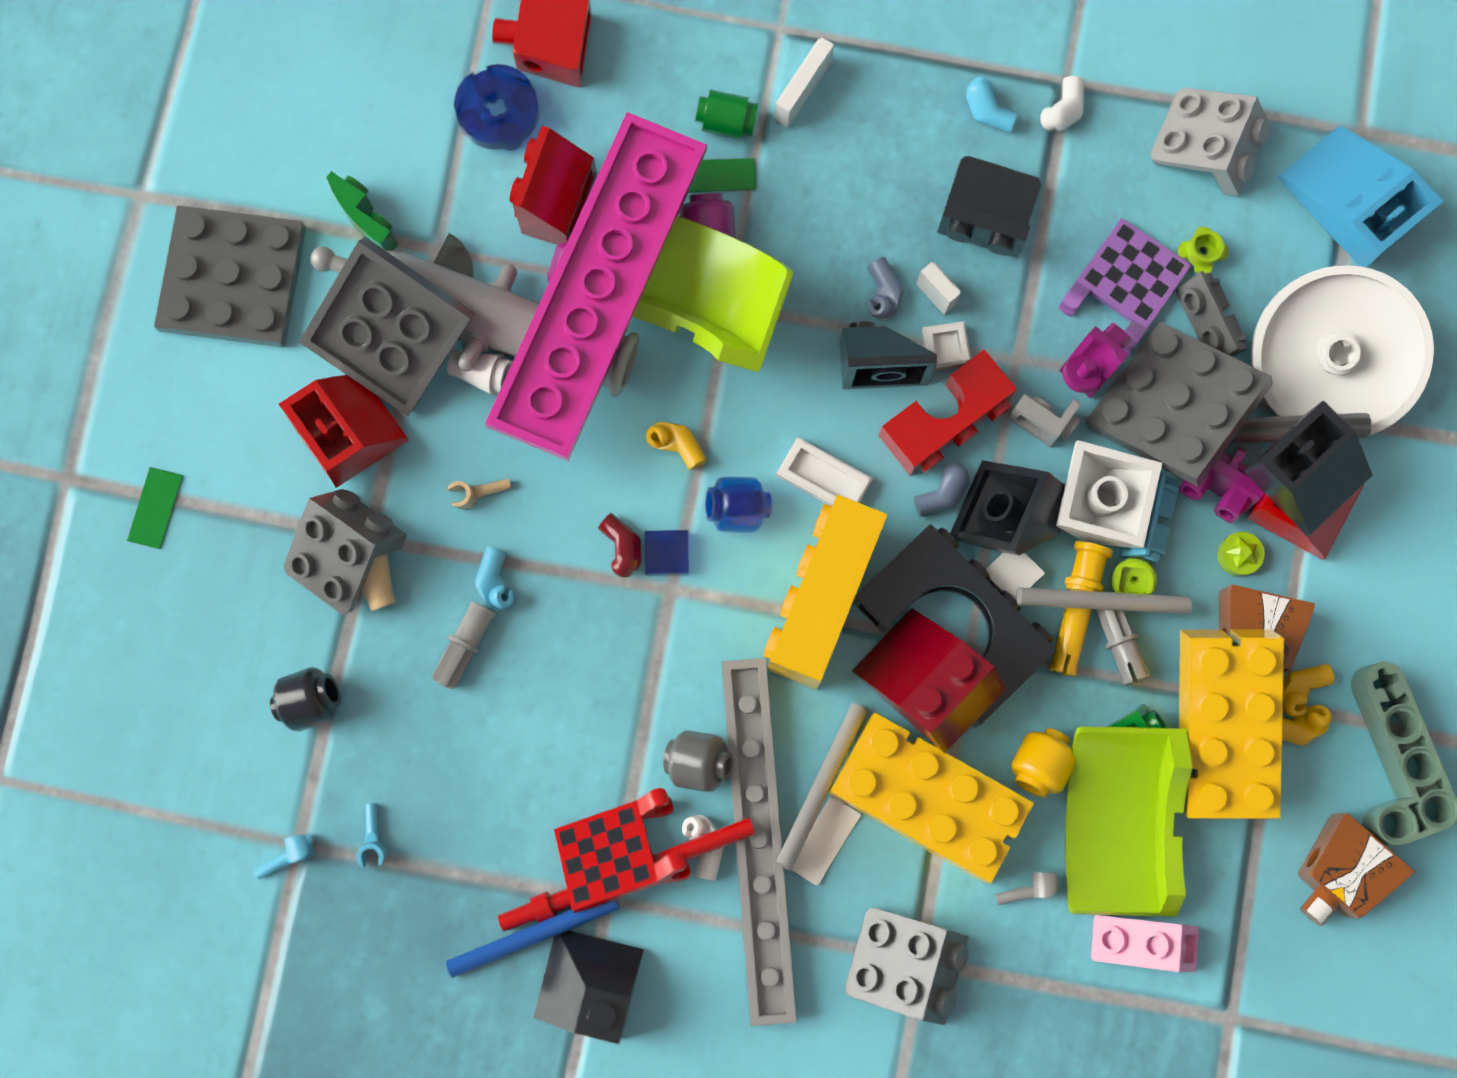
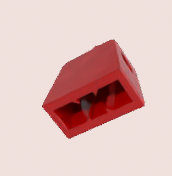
M521 0L518 20L494 19L492 42L494 44L513 46L516 68L520 71L581 88L592 19L590 0Z

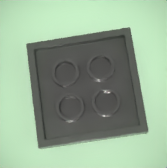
M177 205L154 327L159 332L285 348L306 231L303 221Z
M364 236L357 242L299 343L406 416H409L476 313Z
M1159 322L1087 418L1086 423L1090 430L1143 458L1161 462V468L1199 487L1273 385L1272 376Z

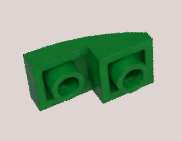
M331 171L326 177L329 186L355 229L363 237H367L385 251L394 250L398 244L390 231L393 227L379 214L372 212L374 208L366 195L368 192L367 188L349 175L342 179Z

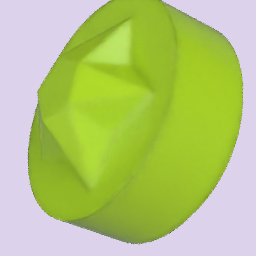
M1248 532L1231 534L1220 543L1217 550L1219 565L1226 573L1235 577H1244L1257 571L1263 564L1265 557L1261 541Z
M1139 557L1124 559L1117 565L1112 575V586L1115 593L1152 595L1157 585L1155 568L1150 562Z

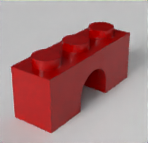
M985 349L949 376L945 386L955 397L958 405V412L954 416L945 419L932 417L915 401L881 427L878 435L910 476L919 469L924 474L929 472L945 458L941 453L953 443L960 448L978 434L979 431L975 426L987 417L991 422H994L1012 408L1009 401L1017 389Z

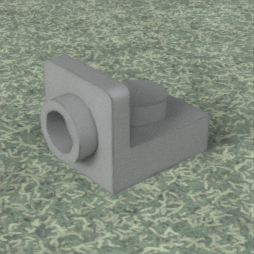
M1024 394L1007 419L1051 447L1058 437L1066 441L1081 420L1074 415L1081 403L1073 399L1062 416L1058 417L1054 414L1052 406L1038 397H1032L1031 399Z

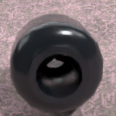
M309 667L277 680L273 688V697L270 699V709L274 718L282 722L288 729L296 732L325 723L333 718L336 707L340 704V690L335 679L330 674L324 673L315 667Z

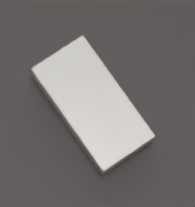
M823 37L817 40L776 102L775 118L778 123L789 128L832 63L833 43Z
M799 437L795 440L776 473V477L833 506L837 494L860 503L873 480L872 477Z

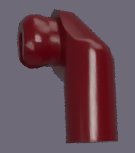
M610 513L600 523L598 530L615 543V559L611 562L612 571L619 577L627 578L632 575L633 571L638 570L641 565V539L637 533L617 516Z

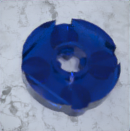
M503 64L486 66L487 70L480 71L475 75L472 72L462 80L454 99V108L461 131L470 141L480 147L491 150H516L522 145L523 140L528 138L534 131L539 119V103L536 91L532 87L530 80L520 70ZM498 99H503L507 110L497 116L491 115L490 109L486 108L488 103L496 104Z

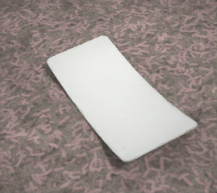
M831 796L817 817L792 871L812 884L819 885L860 818V813L834 796Z

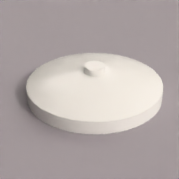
M1351 265L1332 266L1309 272L1281 289L1271 299L1261 314L1254 331L1251 346L1252 367L1272 376L1273 385L1263 399L1277 416L1305 415L1324 400L1337 414H1370L1372 425L1370 435L1391 426L1413 407L1426 387L1434 357V342L1430 323L1425 311L1414 295L1397 280L1382 272Z

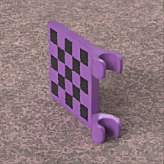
M1121 218L1065 295L1058 309L1071 317L1086 296L1090 294L1130 321L1125 332L1132 340L1123 349L1129 354L1187 273L1191 264Z

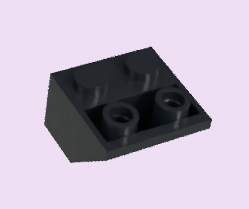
M1324 400L1302 416L1244 471L1307 536L1311 535L1373 476L1356 432Z

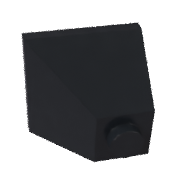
M870 321L854 322L849 325V328H842L840 336L842 389L928 386L937 365V354L886 326L875 327V324Z
M982 460L950 534L957 542L1020 556L1061 533L1062 529L1057 527L1056 524L1065 485L1050 472Z
M570 930L554 936L533 1018L575 1034L619 1044L622 1040L644 949Z

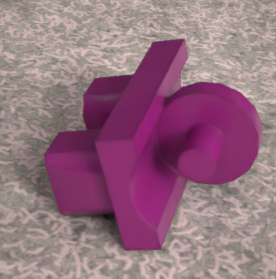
M1113 322L1103 332L1095 326L1059 369L1063 374L1065 383L1070 389L1078 393H1085L1091 399L1129 356L1123 349L1132 340L1131 337Z
M1239 446L1231 455L1223 452L1199 487L1181 479L1178 488L1180 493L1191 500L1199 501L1207 489L1220 496L1221 498L1213 511L1218 517L1228 523H1233L1264 495V492L1244 472L1248 467L1242 464L1241 461L1246 451Z

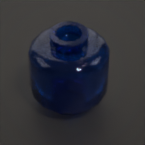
M720 477L714 486L708 487L706 491V518L708 522H713L719 532L753 533L761 527L764 518H769L771 515V495L769 492H764L761 482L755 477Z

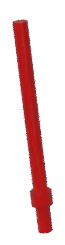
M749 817L653 855L654 861L657 863L664 857L676 852L682 853L685 860L688 861L756 834V831ZM566 888L551 895L546 891L529 899L530 903L499 914L498 921L503 932H506L534 920L539 923L557 916V911L571 906L568 890Z

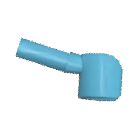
M366 804V844L359 849L356 858L361 868L366 866V850L369 848L377 851L379 867L387 858V848L379 841L377 804Z
M301 834L286 838L287 854L280 855L256 869L255 874L257 878L261 880L283 866L286 867L291 863L311 859L315 852L311 834Z

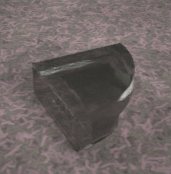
M448 233L433 263L474 278V266L469 252L457 237Z

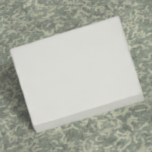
M1077 440L1072 454L1056 526L1084 542L1108 546L1143 548L1162 463Z

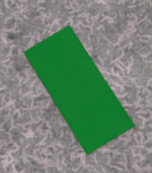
M755 158L703 160L689 192L756 190Z
M153 467L149 468L127 541L157 549L161 548L183 475Z

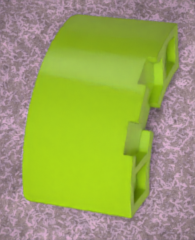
M678 216L633 317L674 333L679 332L680 326L695 333L692 342L706 349L718 361L760 372L793 276V271L775 257L746 242Z
M1085 726L1077 728L1072 745L1075 768L1067 782L1065 810V873L1069 912L1083 915L1177 917L1186 897L1183 872L1182 836L1173 835L1174 814L1184 813L1188 782L1193 769L1187 729Z

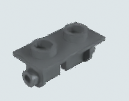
M1201 271L1175 290L1199 341L1227 355L1231 354V356L1247 350L1245 341L1248 338L1243 334L1235 315L1225 316L1222 311L1230 307V304L1221 288L1219 278H1213L1211 272L1205 274L1204 271Z

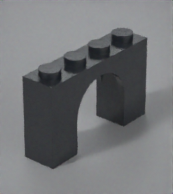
M930 523L854 597L852 603L881 633L892 625L914 602L934 592L959 594L970 600L979 609L985 620L988 635L986 649L982 657L995 667L1007 689L974 722L973 727L976 728L982 725L1057 650L1050 644L1053 638L1048 631L1035 621L1030 624L1019 613L1021 606L1017 604V600L1005 590L999 593L987 581L990 578L987 570L975 559H971L968 562L957 550L959 547L957 540L946 529L941 527L937 530Z

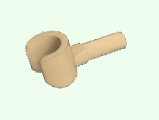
M509 478L476 486H470L462 481H455L448 486L447 490L458 492L465 489V499L451 505L462 510H468L476 504L477 498L511 489Z

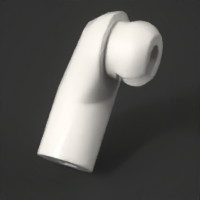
M1071 76L1063 80V100L1056 103L1053 108H1045L1041 113V124L1044 129L1048 131L1057 129V131L1066 130L1082 117L1084 110V79L1082 77Z
M703 815L690 816L682 825L683 835L689 840L717 830L712 821ZM724 847L699 856L694 876L716 881Z

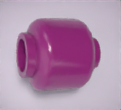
M722 193L690 195L689 202L682 205L679 212L680 217L736 238L734 206L731 202L723 200Z

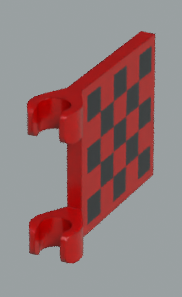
M664 788L651 790L636 801L554 829L571 908L574 913L659 884L680 882L691 876L690 865L682 853H672L657 863L654 861L644 819L664 817L674 811L672 799L667 795Z

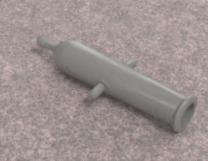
M323 246L316 248L310 256L313 267L322 272L331 270L340 273L347 261L346 258L335 255L333 250ZM387 251L476 313L459 339L466 344L458 360V365L462 370H472L480 353L487 351V349L515 358L539 303L516 295L510 290L518 274L517 268L514 265H504L496 282L488 284L404 251ZM631 332L628 336H624L602 385L609 388L610 394L613 397L619 396L624 390L633 369L640 342L636 332Z

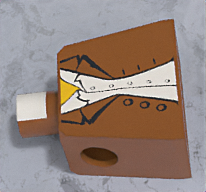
M1231 584L1220 590L1219 629L1229 636L1230 629H1271L1284 637V673L1290 671L1294 665L1313 614L1315 603ZM1232 640V645H1238Z
M1348 813L1332 814L1298 871L1300 879L1314 890L1300 907V910L1319 926H1323L1335 910L1347 918L1359 919L1405 882L1415 871Z

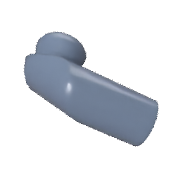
M881 257L867 267L877 284L872 300H869L868 310L873 317L879 320H886L896 313L903 295V286L886 257Z
M959 462L947 463L941 470L943 475L938 489L914 496L919 517L952 509L959 504L969 485V474Z

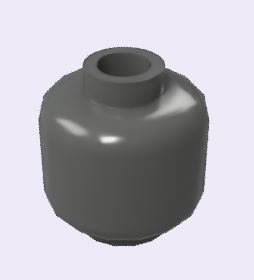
M685 730L677 735L676 739H671L668 742L664 752L663 767L665 773L669 774L675 786L713 792L720 786L723 779L727 780L730 777L733 769V755L727 752L726 743L721 736Z

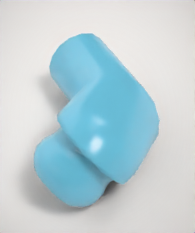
M986 77L974 79L967 87L966 94L974 119L1010 133L1018 113L997 105L992 90L993 84Z
M486 546L475 578V587L487 606L493 610L501 611L510 607L514 601L513 590L507 586L500 575L507 553L500 549Z

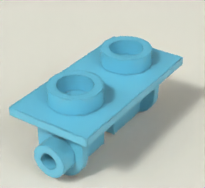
M1160 471L1144 547H1122L1120 557L1142 556L1143 559L1151 564H1159L1160 557H1165L1170 527L1159 524L1157 521L1158 517L1166 520L1172 519L1179 489L1175 487L1176 479L1166 477L1167 471Z

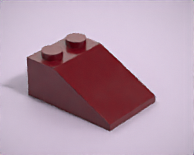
M913 608L904 615L852 670L861 681L943 753H946L1007 689L993 665L961 639Z

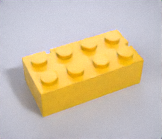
M838 494L833 506L824 503L812 536L819 538L816 547L807 544L798 566L796 576L803 578L799 588L790 586L781 608L780 616L786 618L784 627L779 629L774 626L765 647L763 657L770 659L768 671L812 689H817L888 514Z
M1221 629L1180 630L1179 729H1187L1193 769H1196V776L1191 772L1186 792L1184 814L1187 818L1280 819L1284 637L1271 629H1230V636ZM1232 640L1238 645H1232Z
M874 713L865 725L828 794L983 883H992L1010 849L1008 845L1003 843L1004 839L1016 838L1034 803L953 756L943 753L939 748L919 737L913 740L912 743L906 741L910 735L909 731Z

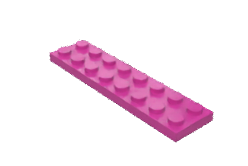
M626 112L485 422L487 428L569 462L707 152V144Z

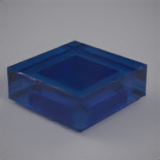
M688 530L645 531V576L689 575Z

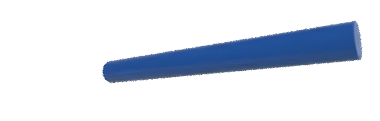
M618 899L578 913H574L571 909L446 961L448 972L454 978L620 909Z

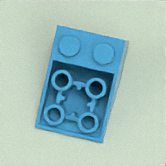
M1341 124L1277 177L1359 266L1366 268L1444 202L1413 168Z

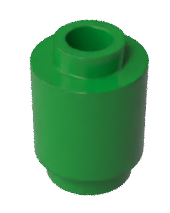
M710 89L708 98L699 97L695 121L703 123L702 132L741 139V135L752 137L758 104L748 102L749 97Z

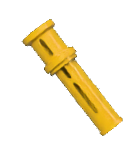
M1075 541L1073 549L1077 551L1072 574L1065 579V589L1103 592L1104 586L1101 584L1106 560L1112 558L1113 550L1095 543ZM1065 608L1055 646L1057 651L1053 654L1049 671L1055 673L1063 672L1062 675L1071 677L1077 676L1076 671L1092 609Z

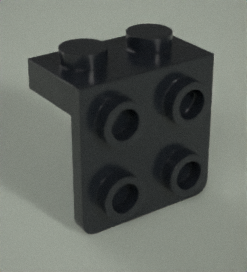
M964 156L960 160L937 233L958 242L971 243L986 248L999 255H1009L1018 258L1030 230L1029 222L1041 187L1039 178L972 156Z

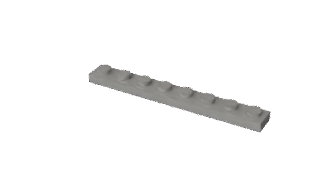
M766 658L723 661L722 675L728 750L733 755L731 788L734 823L750 817L756 831L755 835L736 842L750 1025L795 1023L796 1010L784 868L776 864V860L782 850Z

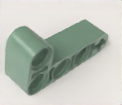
M1379 662L1362 667L1352 677V693L1396 796V799L1368 810L1363 817L1362 826L1385 846L1405 845L1450 828L1457 821V798L1404 673L1398 666L1390 662ZM1381 678L1383 686L1376 690L1373 681ZM1392 701L1393 706L1382 708L1380 703ZM1392 714L1397 716L1402 723V732L1399 737L1394 735L1389 728V719ZM1410 756L1417 760L1420 767L1419 775L1416 779L1411 777L1407 771L1406 765ZM1428 799H1431L1437 807V816L1434 821L1429 820L1425 814L1424 808ZM1387 814L1393 816L1397 825L1396 832L1392 837L1387 835L1383 828V820Z

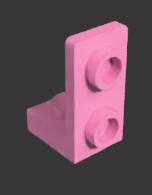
M1097 915L1094 917L1091 958L1094 961L1176 972H1196L1199 926Z

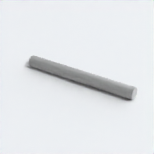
M1021 587L1018 588L1016 595L1017 604L1024 606L1190 614L1192 610V600L1186 596Z
M855 703L851 704L776 860V864L787 870L793 869L867 714V709Z

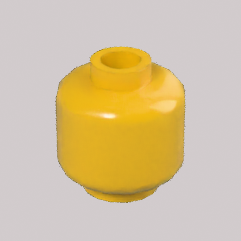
M1046 728L1044 733H1027L1011 762V770L1016 776L1014 782L1023 790L1041 798H1046L1048 794L1061 793L1075 768V757L1072 748L1068 746L1071 740L1063 733L1052 728Z

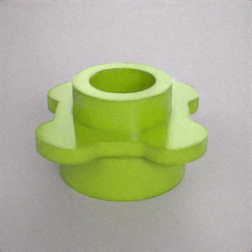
M1208 227L1197 228L1194 236L1188 242H1181L1177 250L1178 255L1182 259H1187L1194 266L1197 274L1201 271H1204L1205 274L1212 272V266L1218 261H1224L1229 255V249L1224 244L1221 236ZM1200 248L1206 249L1207 254H1201Z

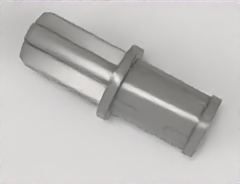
M472 601L454 636L448 635L447 639L450 643L432 674V679L435 682L449 689H454L457 686L473 654L478 655L480 653L477 647L492 618L496 615L489 609Z
M1096 609L1108 643L1105 645L1106 650H1111L1123 679V685H1131L1137 683L1139 679L1142 681L1151 677L1136 641L1140 638L1139 634H1133L1125 611ZM1132 667H1133L1134 672H1135V674H1136L1137 680H1136L1135 675H1134V673H1133Z

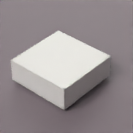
M931 262L920 271L916 285L945 315L956 305L960 296L959 288L936 263Z
M965 321L922 327L923 347L937 354V365L934 371L960 368L971 359Z
M1003 552L986 569L990 575L989 583L999 593L1005 590L1015 599L1019 587L1030 588L1045 574L1026 553L1018 556Z

